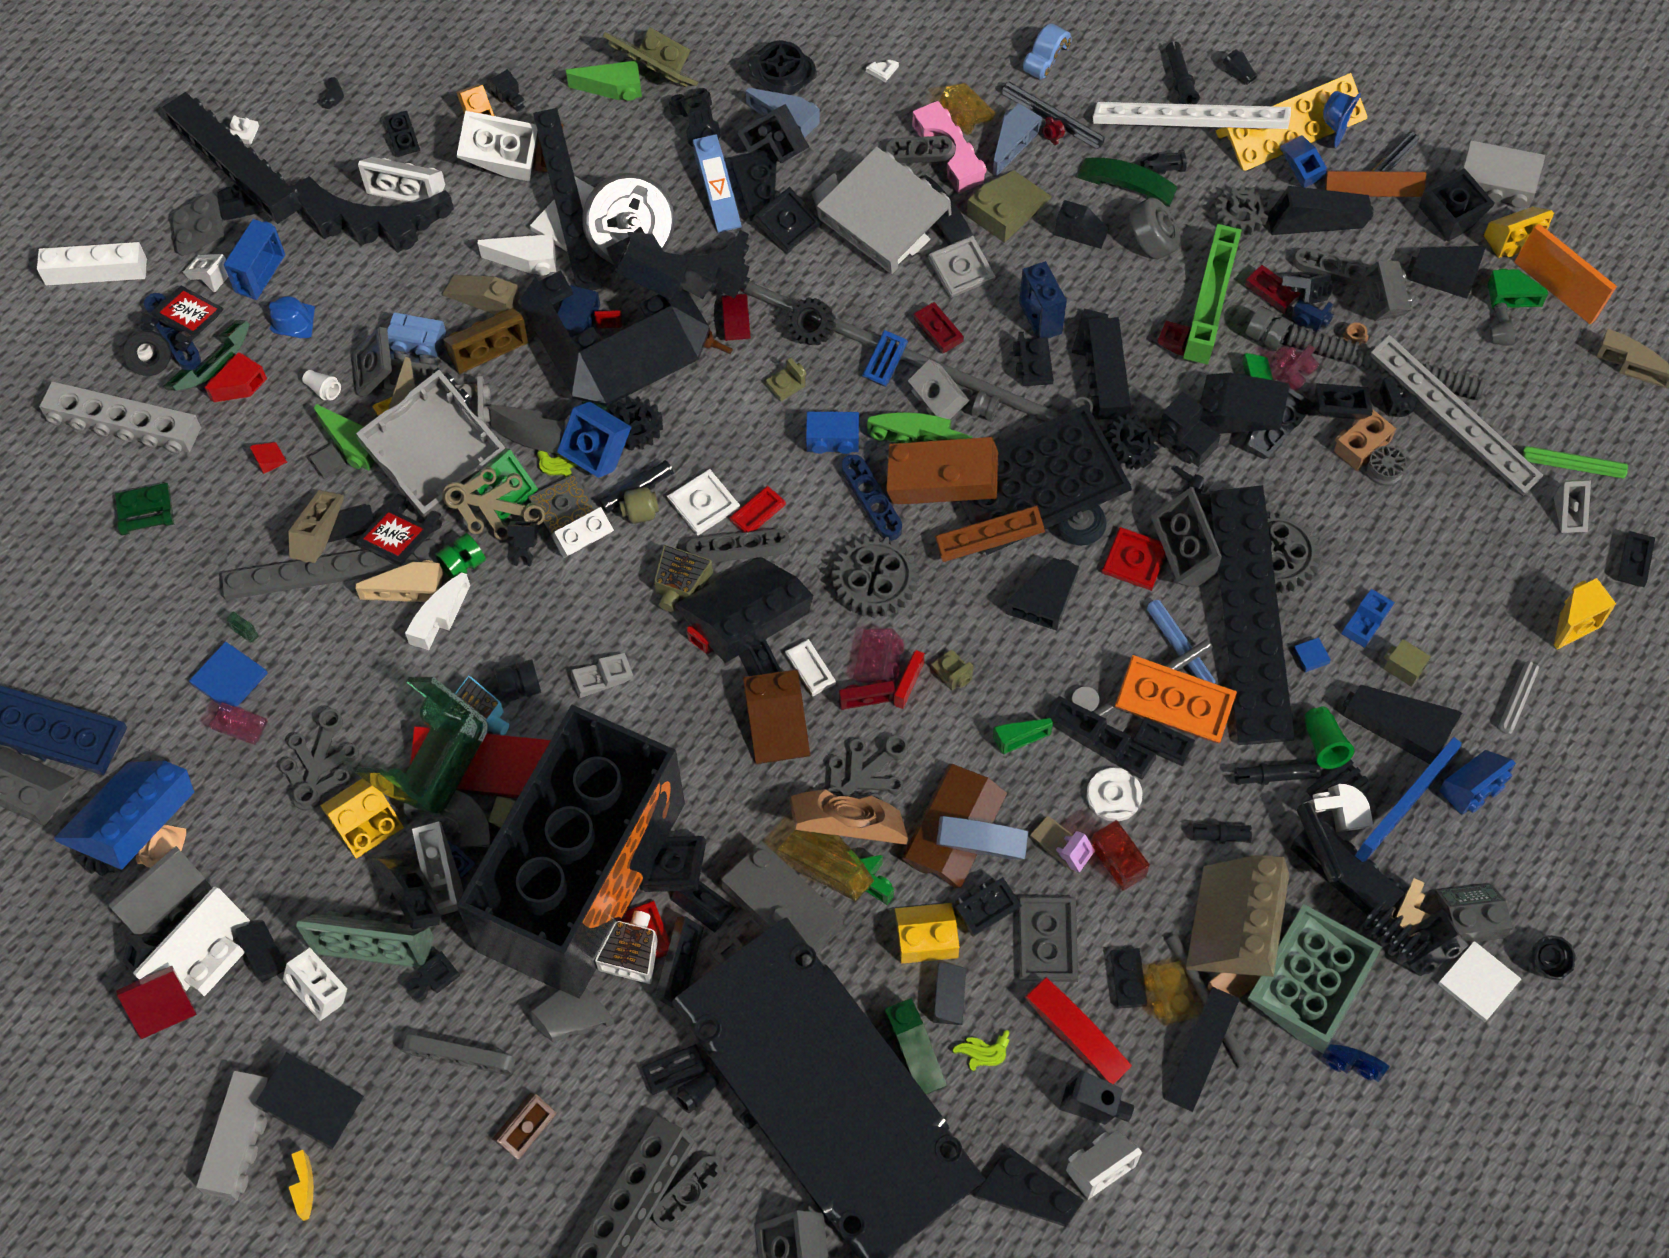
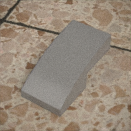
M625 653L600 658L596 665L574 669L571 672V678L578 697L582 698L633 679V673Z

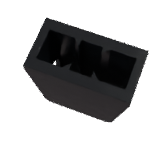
M1080 1070L1067 1082L1059 1110L1106 1125L1115 1117L1129 1122L1134 1111V1105L1121 1100L1123 1093L1121 1087Z

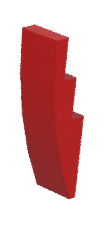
M1044 977L1025 996L1027 1001L1062 1041H1066L1085 1063H1089L1102 1080L1114 1084L1132 1067L1103 1032L1047 977Z

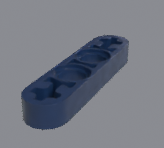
M160 293L148 295L144 300L147 313H151L155 309V306H153L155 302L161 304L166 297ZM159 321L156 328L168 341L171 353L179 366L185 370H194L199 367L201 356L194 343L191 342L187 348L188 354L192 357L191 361H187L183 351L175 348V345L172 344L179 331L170 326L162 327V322Z
M848 455L842 461V473L880 536L883 539L889 537L891 541L896 540L902 534L901 519L864 459L858 455ZM849 464L858 466L859 477L856 478L854 469H849ZM863 483H868L872 485L873 489L866 493L860 491L858 487ZM875 503H881L885 506V510L876 513L871 510V506ZM887 517L889 524L895 526V531L891 532L890 529H886L884 518Z

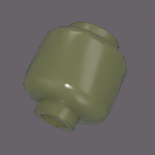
M647 487L627 490L624 493V501L619 502L622 517L628 516L632 524L651 521L655 518V513L659 512L656 494Z

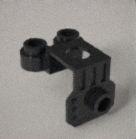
M699 88L694 90L690 99H686L682 94H677L670 98L669 107L671 114L683 115V117L688 116L689 127L686 130V135L690 146L694 147L693 139L717 134L719 140L721 137L719 123L713 120L710 107L712 105L711 94L707 89Z

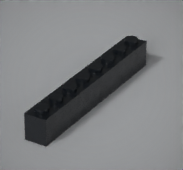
M184 92L162 107L172 127L277 224L302 208L298 200L300 194L292 184L288 185L278 171L273 172L265 159L260 160L253 148L250 146L246 147L242 139L237 134L233 135L224 122L219 123L211 110L206 111L199 99H193L188 93Z

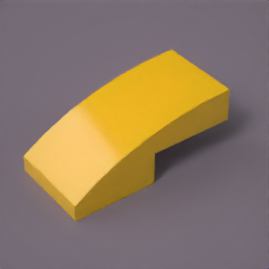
M300 1150L291 1154L300 1182L289 1186V1190L297 1215L305 1221L310 1217L314 1185L309 1156L304 1150Z

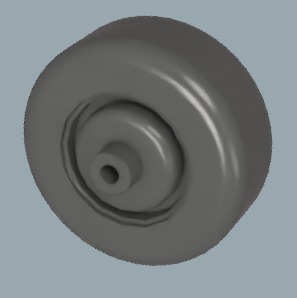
M1147 198L1132 207L1130 211V224L1133 234L1141 248L1150 257L1161 259L1178 250L1180 246L1178 226L1169 209L1160 200Z

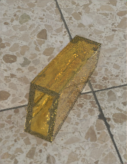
M795 830L778 848V851L792 869L855 902L874 881L863 862L839 835Z

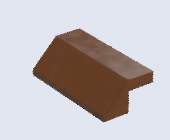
M949 764L902 859L921 873H935L952 887L961 888L977 854L936 845L940 816L993 824L1007 792L988 777L955 764Z

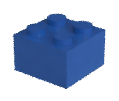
M591 402L573 407L557 453L600 478L612 473L616 469L631 426Z

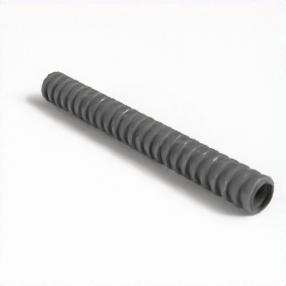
M1297 324L1291 327L1287 346L1293 344L1297 349L1300 346L1303 347L1304 351L1310 349L1311 353H1314V351H1317L1318 355L1324 353L1328 358L1331 355L1334 356L1335 360L1341 358L1342 362L1348 360L1349 364H1353V362L1357 363V366L1362 364L1367 369L1372 367L1373 371H1376V369H1379L1380 373L1386 371L1370 356L1371 352L1375 349L1374 346L1368 348L1367 344L1361 346L1357 341L1354 344L1351 343L1352 340L1350 339L1344 341L1343 337L1337 339L1336 335L1330 337L1328 333L1323 335L1320 334L1321 331L1319 330L1313 332L1312 328L1306 330L1305 326L1299 328ZM1418 360L1453 393L1459 392L1460 396L1466 394L1467 398L1473 396L1474 400L1481 398L1486 383L1485 378L1477 379L1475 375L1469 377L1468 373L1462 375L1461 371L1455 373L1451 368L1448 371L1445 370L1444 366L1438 368L1437 364L1431 366L1430 362L1424 364L1422 360Z

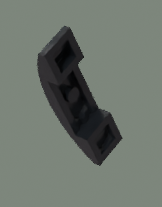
M923 175L919 177L920 179H926L937 192H943L947 195L929 176ZM949 197L951 201V215L947 216L944 213L935 223L943 232V238L947 244L952 245L974 235L961 212Z

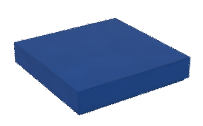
M225 641L189 682L193 687L232 713L268 672Z

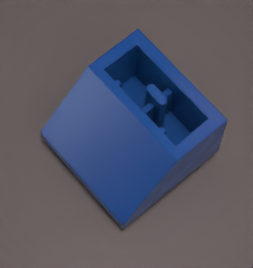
M1484 750L1447 778L1439 791L1461 815L1468 810L1474 813L1484 805L1486 797L1489 795L1495 797L1506 787L1504 784L1513 776L1510 772L1516 763L1510 758Z

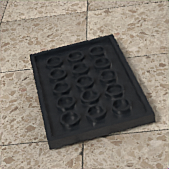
M1085 404L996 444L998 450L997 499L960 501L971 525L1038 506L1044 529H1047L1076 516L1080 511H1087L1127 493L1132 488L1088 405ZM1020 540L1013 541L990 549H986L984 551L986 555H989Z

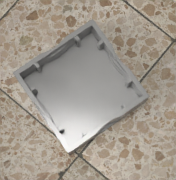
M440 370L410 391L406 398L398 405L384 411L356 433L358 442L424 520H426L431 511H437L445 505L442 493L446 485L452 482L467 483L505 449L487 425L470 411L463 397ZM453 491V492L451 493V496L454 498V497H456L460 492H459V491Z

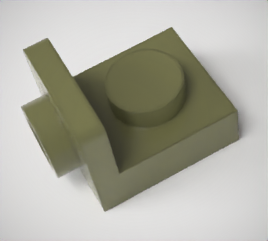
M790 357L786 360V368L768 378L766 385L781 402L806 387L805 377L807 374L800 363L796 364Z
M953 649L931 664L932 670L951 691L957 686L960 688L965 687L972 680L974 666L971 662L965 664Z

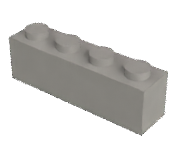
M238 1071L233 1072L196 1186L203 1194L237 1201L239 1194L245 1192L248 1185V1175H246L249 1163H254L258 1152V1147L255 1146L258 1134L262 1135L267 1124V1118L264 1117L265 1112L255 1107L254 1104L268 1083V1077Z

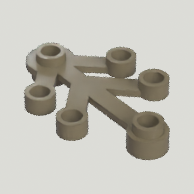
M485 467L481 470L479 476L465 484L459 482L449 483L445 486L442 493L444 503L448 507L457 508L468 523L469 531L473 534H479L483 531L484 522L480 517L474 515L468 504L479 506L494 529L495 537L499 540H505L509 537L508 525L500 520L495 510L523 516L525 521H538V525L545 519L544 508L539 503H529L526 506L498 499L508 492L519 490L522 487V477L517 473L509 474L505 482L483 495L473 494L472 492L482 485H490L496 480V471L491 467ZM485 472H491L493 477L487 480L483 475ZM512 478H517L519 483L513 486L509 481ZM453 491H459L461 493V496L459 498H453L451 496V493ZM531 509H537L539 511V514L537 516H531L529 514V511ZM473 522H479L481 524V527L478 529H473L471 527V524ZM503 527L507 532L504 535H500L497 533V530Z

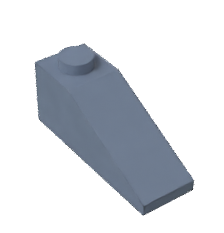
M754 88L746 90V105L763 116L786 104L804 138L820 123V109L814 103L808 102L802 97Z
M1020 103L1012 110L1009 109L1002 120L1003 124L993 162V175L996 177L1041 130L1042 117Z

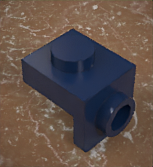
M1299 299L1294 306L1291 319L1298 326L1312 328L1314 332H1317L1322 326L1327 328L1334 316L1331 313L1333 303L1328 302L1321 311L1310 304H1304V301Z

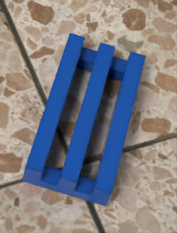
M884 330L862 376L886 387L908 343L907 339ZM890 338L891 342L880 362V365L875 375H873L871 373L874 369V366L885 346L887 339ZM899 342V345H898V347H897V349H896V351H895V353H894V355H893V357H892V360H891V362H890V364H889V366H888V368H887V370H886V372H885L883 378H880L881 375H882V373H883V370H884V368H885V366H886V364H887V362H888V360H889V358H890V356H891V354H892V352H893V350H894V348H895L896 343Z

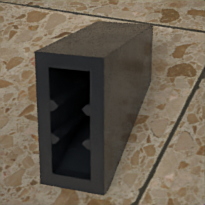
M1486 247L1421 248L1418 257L1412 256L1407 269V271L1412 272L1409 280L1467 299Z
M1053 558L1009 598L1006 614L1057 631L1075 585L1079 566L1066 559L1059 560Z

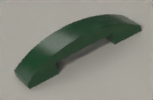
M1085 158L1077 176L1079 179L1098 185L1104 181L1145 194L1147 198H1156L1168 207H1170L1177 190L1175 184L1158 173L1130 162L1111 158Z
M246 320L234 321L218 336L224 343L220 349L194 372L181 369L163 385L164 388L173 391L184 390L197 386L215 376L224 368L226 362L236 355L244 342L250 324Z

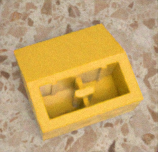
M1532 206L1489 222L1484 237L1498 258L1506 255L1512 257L1520 252L1536 225L1540 224L1545 229L1549 228L1554 213L1549 209Z
M369 775L320 805L356 859L404 828L377 783Z

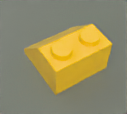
M1597 578L1588 583L1584 580L1576 584L1572 588L1571 596L1564 601L1565 606L1560 612L1554 642L1556 649L1601 628L1615 607V601Z
M952 903L895 908L901 964L958 958L960 947Z

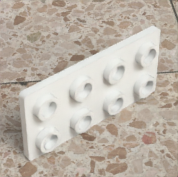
M213 887L133 974L140 980L173 966L186 991L191 986L205 996L245 953L239 945L233 942L237 937L234 930L247 926L250 920L219 888Z

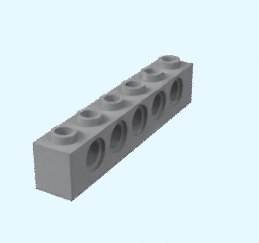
M51 382L39 406L46 420L52 424L60 425L65 423L80 431L86 428L94 430L101 436L116 435L126 442L137 440L152 448L158 445L166 447L173 453H180L181 451L190 453L201 429L196 415L57 382Z

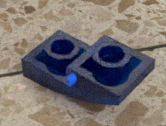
M1330 1044L1322 1056L1327 1059V1065L1337 1072L1344 1071L1347 1074L1354 1065L1358 1068V1073L1370 1081L1374 1079L1379 1082L1390 1067L1382 1060L1366 1052L1342 1045Z

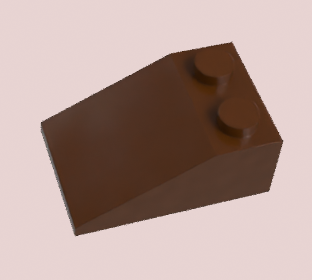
M798 669L743 677L756 764L810 757Z

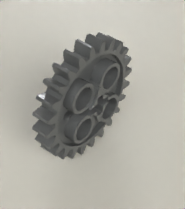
M1271 512L1268 518L1273 567L1280 569V571L1274 570L1276 587H1279L1281 593L1285 592L1287 586L1294 592L1297 584L1304 587L1306 580L1311 581L1314 573L1317 572L1318 564L1322 557L1319 555L1321 546L1316 545L1318 536L1310 537L1313 530L1312 527L1303 529L1305 521L1296 524L1294 522V515L1287 520L1285 519L1284 512L1281 513L1280 518H1276L1275 514ZM1275 534L1282 535L1284 538H1279ZM1292 554H1298L1301 557L1297 558L1294 557Z
M866 536L864 537V544L854 540V548L846 545V554H838V561L834 562L835 571H832V579L835 580L833 581V589L837 590V598L844 597V606L852 603L853 613L860 608L862 609V616L871 611L873 618H876L877 611H881L882 615L887 617L888 609H891L896 614L897 605L905 608L906 599H913V592L917 591L916 582H919V574L916 573L918 572V564L913 563L914 555L906 556L907 547L899 550V541L890 545L889 537H886L883 542H879L878 536H875L874 541L870 542ZM883 557L880 564V573L875 579L873 593L871 596H868L867 594L871 588V578L875 576L879 558ZM870 560L872 562L869 564H864L861 561ZM888 567H896L897 570L890 571V570H888V569H886V568H888ZM857 582H861V583H863L864 585L858 587V586H855V585H853V584H854V583H857ZM882 589H887L890 592L885 594L879 591Z

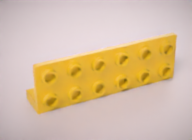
M1350 73L1274 105L1275 107H1291L1288 129L1222 127L1215 131L1219 139L1228 137L1241 169L1246 171L1284 155L1280 146L1301 135L1312 143L1335 133L1326 124L1323 117V110L1328 99L1334 91H1340L1356 97L1359 93ZM1361 98L1352 112L1347 127L1367 119Z

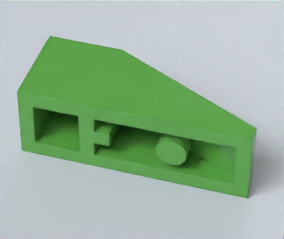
M637 61L566 69L569 88L616 100L625 99L631 101L642 97Z
M316 404L314 410L319 422L347 459V463L353 468L360 469L362 467L369 471L375 461L358 442L356 433L364 428V426Z

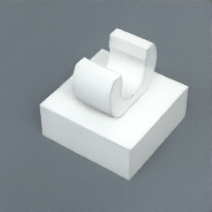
M233 116L229 130L233 135L237 134L243 143L251 145L259 124L258 121Z

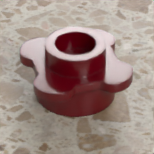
M1047 117L1042 133L1047 140H1050L1054 145H1058V139L1063 138L1065 135L1064 125L1058 119L1053 120L1052 117Z

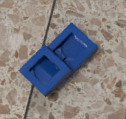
M1371 589L1341 634L1365 648L1395 602Z

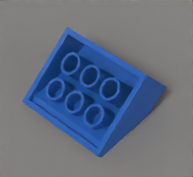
M167 761L128 762L55 836V841L122 870L194 793L187 770Z

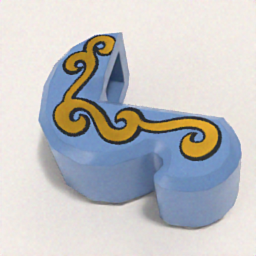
M1053 23L1044 26L1034 42L1032 51L1025 57L1023 70L1040 80L1044 79L1049 74L1061 48L1069 50L1072 40L1070 32Z

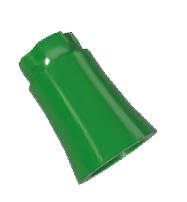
M1324 706L1310 709L1305 714L1306 719L1304 722L1315 750L1318 765L1325 769H1334L1346 764L1353 757L1355 749L1343 734L1335 717Z

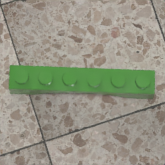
M1217 224L1183 359L1207 365L1209 363L1242 229Z

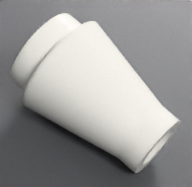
M312 370L306 371L303 375V383L308 385L323 400H334L341 391V384L336 377Z

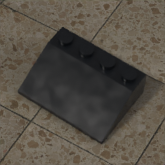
M757 557L676 603L675 607L694 629L707 640L708 645L723 662L727 663L809 613L814 595L796 576L763 557Z

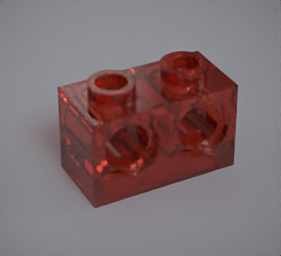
M1117 820L1093 834L1091 845L1095 850V854L1122 891L1147 876L1150 864Z

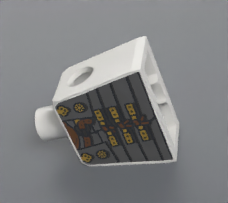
M634 911L630 924L621 921L615 922L596 957L595 962L598 971L651 984L657 949V936L654 930L647 928L651 917L649 914L642 911Z

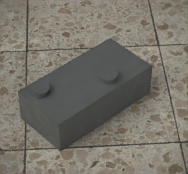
M763 841L721 879L723 891L765 931L787 917L807 944L815 950L816 954L843 929V916ZM801 954L795 960L804 966L811 957Z

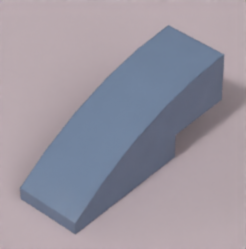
M940 816L936 845L979 855H992L1010 860L1025 859L1028 831L986 822Z

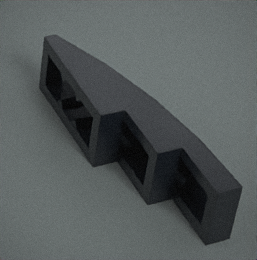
M1058 696L1045 715V719L1051 718L1053 725L1067 736L1141 780L1156 760V753L1132 742L1130 735L1108 725L1106 718L1061 696Z
M1212 987L1165 1100L1191 1112L1194 1111L1240 998Z

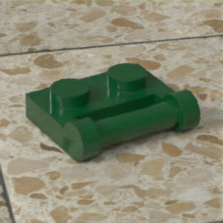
M168 483L115 493L118 529L121 536L130 534V531L162 524L166 526L175 525ZM162 511V514L128 521L130 517Z

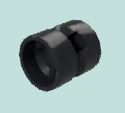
M532 659L517 663L516 669H513L511 666L495 669L504 703L519 699L522 693L526 697L542 693Z

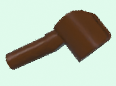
M711 330L709 331L703 348L714 347L731 354L733 349L719 343V341L714 339Z

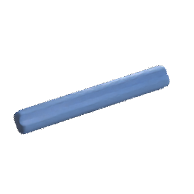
M1157 599L1150 602L1147 611L1178 656L1192 649L1193 647L1161 601ZM1200 657L1185 665L1192 676L1215 684V679Z

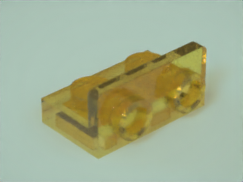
M966 83L946 87L939 100L942 107L949 111L952 122L958 125L965 135L971 134L976 124L991 121L996 113Z
M1181 961L1157 967L1155 963L1149 964L1146 971L1147 974H1144V982L1148 992L1153 991L1156 1001L1153 1002V1009L1157 1019L1162 1018L1164 1026L1198 1018L1199 1014Z

